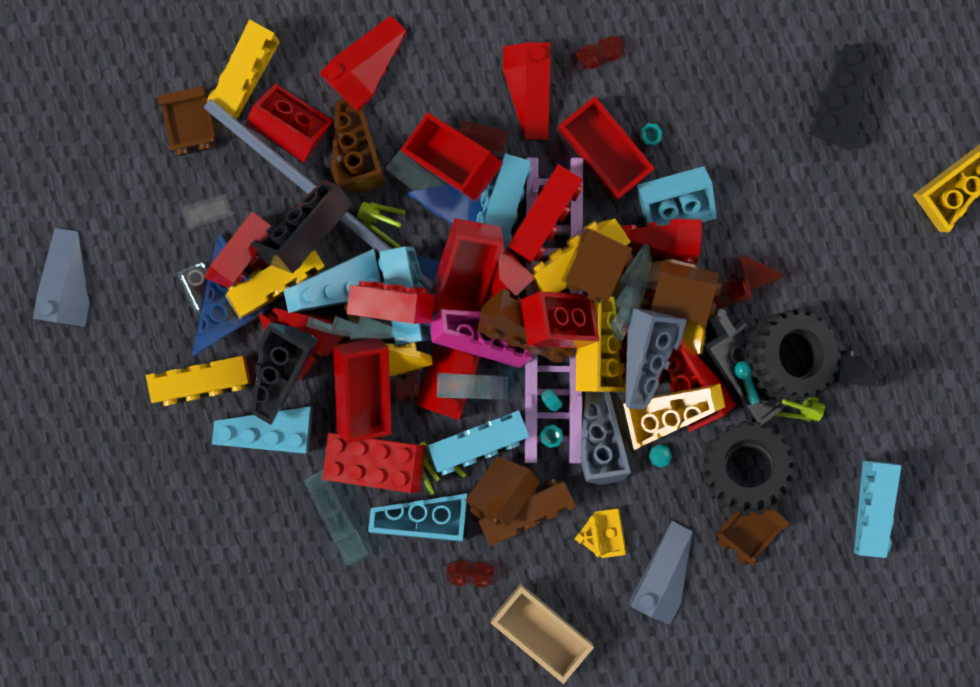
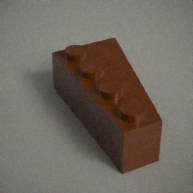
M504 288L482 306L477 331L485 334L487 337L505 341L510 346L521 347L531 354L545 356L553 362H562L572 355L573 348L528 347L521 298L518 297L515 300L509 297L510 292Z
M556 477L544 482V488L535 489L509 527L501 524L496 526L484 516L479 518L478 522L489 545L492 546L520 533L519 530L530 529L541 523V520L544 518L545 520L552 519L562 513V510L568 508V510L576 508L563 479L557 480Z

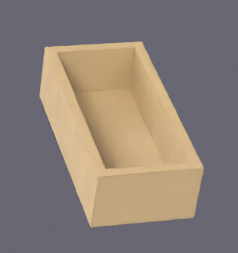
M521 583L491 618L493 626L563 684L594 648L587 638Z

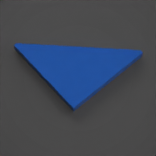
M449 184L409 192V196L412 199H416L425 208L438 217H442L450 224H453L454 218L476 222L478 213L480 211L483 212L484 208L481 206V196L474 202Z
M221 234L216 239L212 262L227 244ZM247 273L241 283L249 279ZM208 280L192 355L196 356L259 317L260 313L270 310V307L267 304L240 320L226 297V292L229 289Z

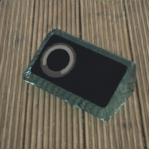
M203 262L177 272L196 315L201 314L208 281L204 277L207 269Z

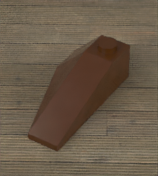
M344 99L336 101L335 134L332 146L333 159L331 160V169L335 183L342 190L367 192L386 186L363 108L356 112Z

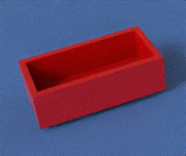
M595 96L558 126V132L577 155L583 158V162L615 201L620 199L655 169Z
M428 112L400 150L414 162L474 202L479 199L503 165L490 151Z
M558 164L507 246V250L529 264H532L534 260L539 262L546 250L543 247L545 241H552L558 231V227L555 226L558 220L564 221L571 209L568 204L571 200L576 202L584 187L581 186V182L583 179Z
M454 218L431 289V294H435L433 312H439L440 310L480 312L504 244L501 226Z
M379 338L333 345L337 433L346 443L391 435L389 347Z
M328 433L322 480L408 493L420 492L426 445L378 438L346 443L338 433Z

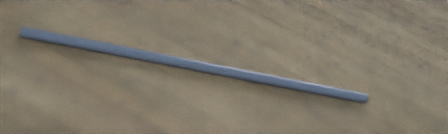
M210 99L206 103L204 109L307 194L317 187L216 102ZM346 212L339 219L377 252L392 249L349 212ZM422 274L421 279H418L419 283L424 288H427V293H431L433 282Z

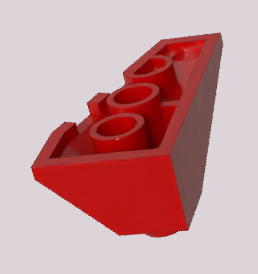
M390 15L335 56L319 74L329 86L358 112L374 96L381 77L385 75L391 58L395 56L407 33L406 29Z
M526 42L503 46V72L524 139L548 140L550 43Z
M702 219L670 220L669 225L660 226L657 225V222H649L643 228H638L636 225L620 226L630 240V243L626 246L632 248V251L660 260L674 259L690 264L698 263Z
M682 339L678 349H673L668 359L670 364L666 371L669 372L672 382L670 384L671 392L720 384L725 404L724 408L686 425L688 431L691 432L724 416L736 406V403L720 379Z

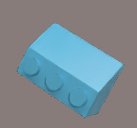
M704 166L637 185L639 201L646 225L649 222H657L659 226L669 225L670 220L702 219V222L717 218L713 185Z

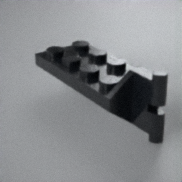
M724 309L716 310L713 317L709 316L706 328L712 337L704 344V347L752 421L760 422L762 426L788 405L783 404L781 400H777L775 396L769 397L764 394L765 388L759 389L755 385L757 381L755 377L752 380L760 402L751 405L743 380L735 374L737 363L746 361L745 358L749 357V352L745 350L746 344L752 341L749 339L751 331L743 319H739L731 324Z

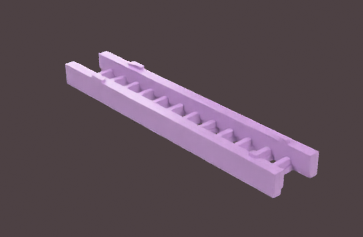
M538 158L526 159L531 161V173L526 180V215L538 198V188H544L549 180L538 179ZM571 158L570 172L582 179L583 158ZM583 190L576 202L571 200L568 204L571 207L569 211L570 225H555L558 227L555 235H570L571 238L576 234L580 236L583 233ZM546 248L541 258H549L548 255L557 248ZM535 260L532 264L526 262V269L531 273L530 269L538 262ZM531 284L525 288V297L536 293ZM573 348L572 355L569 356V366H537V354H532V359L525 363V427L529 435L528 438H525V463H537V442H542L541 437L537 436V418L569 419V436H563L561 442H569V463H581L582 391H576V348ZM537 372H569V389H552L556 395H569V413L537 412V395H542V393L548 390L537 389Z

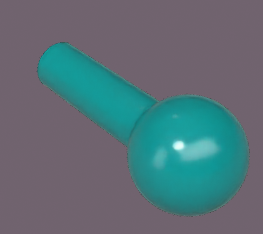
M740 361L735 366V374L743 380L751 405L757 404L760 400L751 377V371L754 370L753 365L748 364L747 361Z

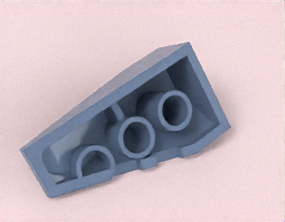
M54 229L37 293L33 319L86 327L90 303L86 289L79 233L77 231Z
M633 309L627 338L625 407L632 409L647 408L659 385L658 378L663 368L667 370L670 364L668 359L673 349L677 350L681 343L686 319L652 310Z
M585 391L580 460L586 482L598 485L622 482L631 471L610 393Z
M671 521L628 602L631 607L661 622L671 624L681 605L693 531Z

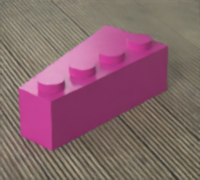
M440 310L432 317L430 331L433 343L518 368L532 359V354L526 349L510 346L505 341L489 338L485 334L478 332L481 312Z

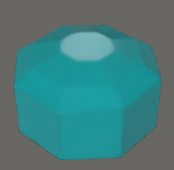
M648 123L641 128L639 139L644 146L654 147L661 141L662 130L657 124Z
M552 389L542 393V400L550 410L556 411L562 407V402Z
M554 424L545 426L540 433L542 443L549 448L559 446L563 440L562 430Z
M659 444L651 448L648 457L651 464L662 468L669 465L672 454L668 447Z

